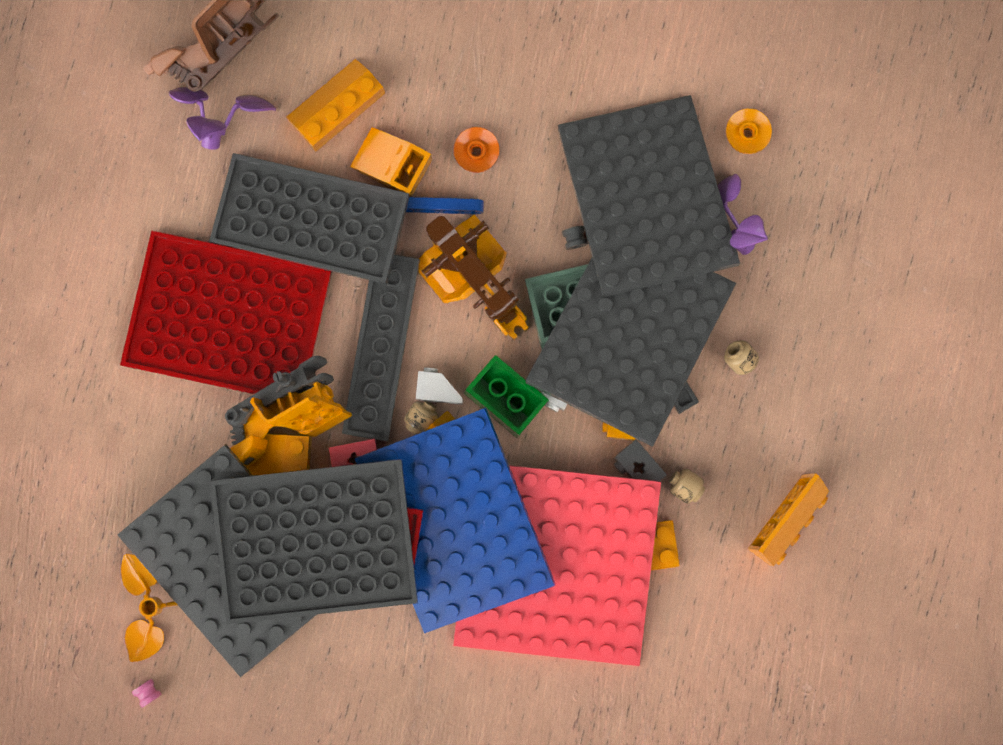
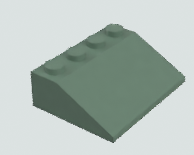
M588 264L525 279L541 350Z

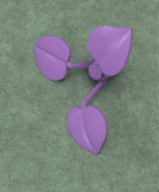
M187 87L169 90V96L175 101L185 104L197 103L199 105L201 116L188 117L186 123L193 135L199 141L202 140L201 146L211 150L220 148L221 135H225L226 129L238 108L249 112L276 111V108L263 98L243 95L236 97V103L233 105L225 123L219 120L205 118L203 101L208 100L209 96L203 90L194 92Z
M733 174L717 185L724 209L737 228L731 231L730 244L742 255H746L754 249L755 244L768 240L765 232L763 219L760 216L752 215L743 220L739 225L728 208L727 202L735 200L741 190V179L739 175Z

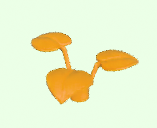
M125 554L121 564V576L124 587L135 596L141 595L146 590V595L143 596L144 599L140 602L139 611L149 623L145 620L134 621L128 626L125 633L130 662H138L156 654L164 643V632L161 628L153 626L154 620L152 616L160 614L165 607L176 606L177 603L175 601L163 603L158 597H150V586L155 585L158 581L135 555Z

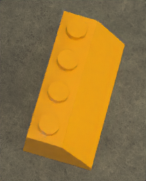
M354 59L286 116V118L316 152L385 94V91L373 74L358 60Z

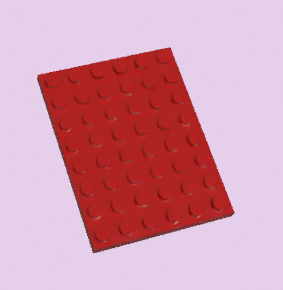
M151 230L120 366L255 394L275 382L273 375L277 371L290 373L297 369L301 363L313 357L332 271Z

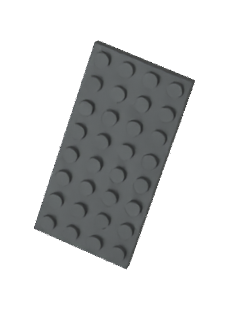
M233 153L209 241L222 246L246 250L387 285L410 194Z

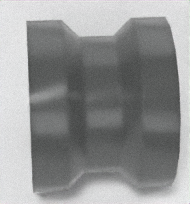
M576 226L562 231V235L567 241L565 244L566 250L588 245V240L584 238L583 234L585 232L584 226Z

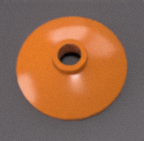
M468 128L460 133L455 140L454 156L457 163L464 170L472 173L484 172L496 163L499 157V143L494 134L485 128ZM479 148L481 153L474 155L472 153L473 149Z

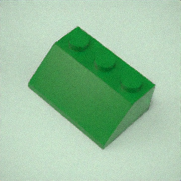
M496 355L464 392L481 409L486 408L488 414L516 438L520 436L549 401L536 388L526 384V380Z

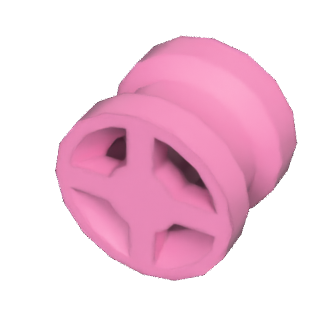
M152 679L132 691V694L140 700L139 705L141 708L162 695L160 690L155 689Z

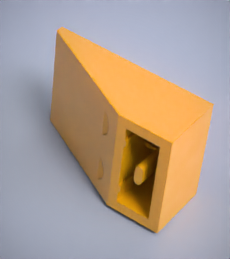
M372 127L350 167L392 190L409 193L410 197H412L432 161V155L408 141Z

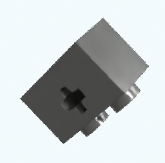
M637 439L614 457L616 461L614 466L622 475L627 473L630 478L660 481L667 475ZM634 462L637 464L642 463L644 465L641 468L643 471L642 474L640 472H633V469L635 468V466L633 465Z

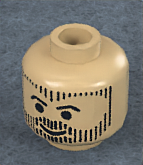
M740 340L728 345L724 359L736 374L744 375L756 368L759 356L747 341Z
M426 400L424 403L414 402L405 415V427L415 435L424 432L439 418L435 411L436 406Z
M689 469L674 472L669 480V483H671V494L685 503L697 502L705 491L703 479Z

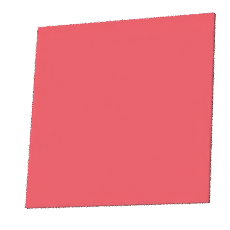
M509 465L556 585L457 621L453 646L640 666L661 481Z

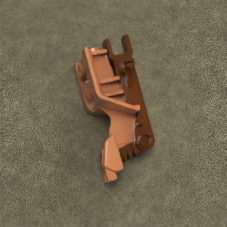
M211 0L192 21V29L199 42L188 47L175 46L154 55L143 69L149 76L154 73L161 76L168 71L170 76L176 73L174 79L181 77L180 83L185 82L187 88L191 91H199L205 88L261 31L267 29L280 15L275 13L264 24L255 15V12L263 5L265 0H259L256 4L253 0Z

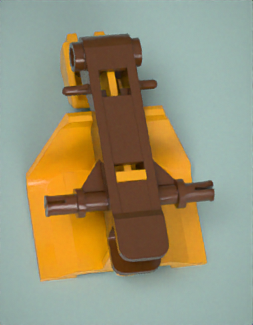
M475 214L456 228L444 216H438L426 227L428 236L434 245L419 258V274L443 303L466 299L473 292H476L480 300L473 305V308L476 309L484 303L486 305L484 311L505 336L509 335L515 341L518 338L514 332L516 327H521L525 332L529 329L525 323L527 318L516 305V302L519 301L516 295L511 290L507 292L503 288L510 281V278H506L499 283L494 275L502 270L507 252L487 230L489 229L488 225L484 221L481 222ZM491 281L490 286L492 288L495 286L498 292L494 293L486 283Z

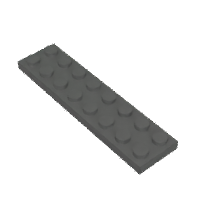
M395 255L387 285L374 281H369L346 407V411L351 412L352 416L344 420L342 434L389 441L420 259Z

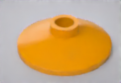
M748 108L737 111L731 116L726 126V137L729 144L736 151L743 154L760 152L768 145L772 136V127L769 119L756 109ZM744 130H750L752 135L746 137Z

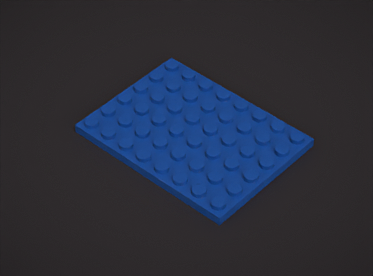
M486 408L355 458L357 464L402 459L407 507L423 510L414 566L418 603L413 604L424 633L556 585Z

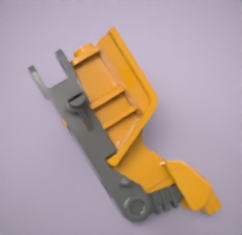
M313 356L301 363L297 369L290 373L277 371L273 375L274 383L227 410L225 419L233 427L230 433L235 435L231 436V439L236 440L231 442L234 446L230 449L246 468L252 467L266 451L268 441L264 437L272 427H287L298 431L302 435L316 437L352 416L351 412L346 411L333 400V391L328 386V384L334 381L333 376L327 373H321L317 376L315 374L316 370L327 364L326 358Z

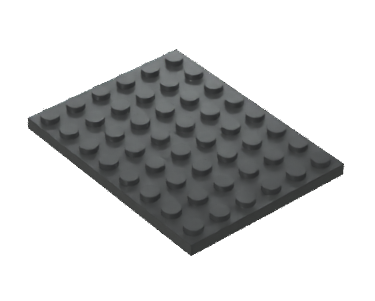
M691 95L558 125L559 136L603 297L740 265L737 250L730 244L732 233Z
M591 258L525 383L653 447L736 283L715 272H710L603 297L593 258Z
M225 444L122 530L118 536L235 672L242 677L316 615L226 625L210 481L253 475Z
M402 459L210 481L226 625L418 603Z

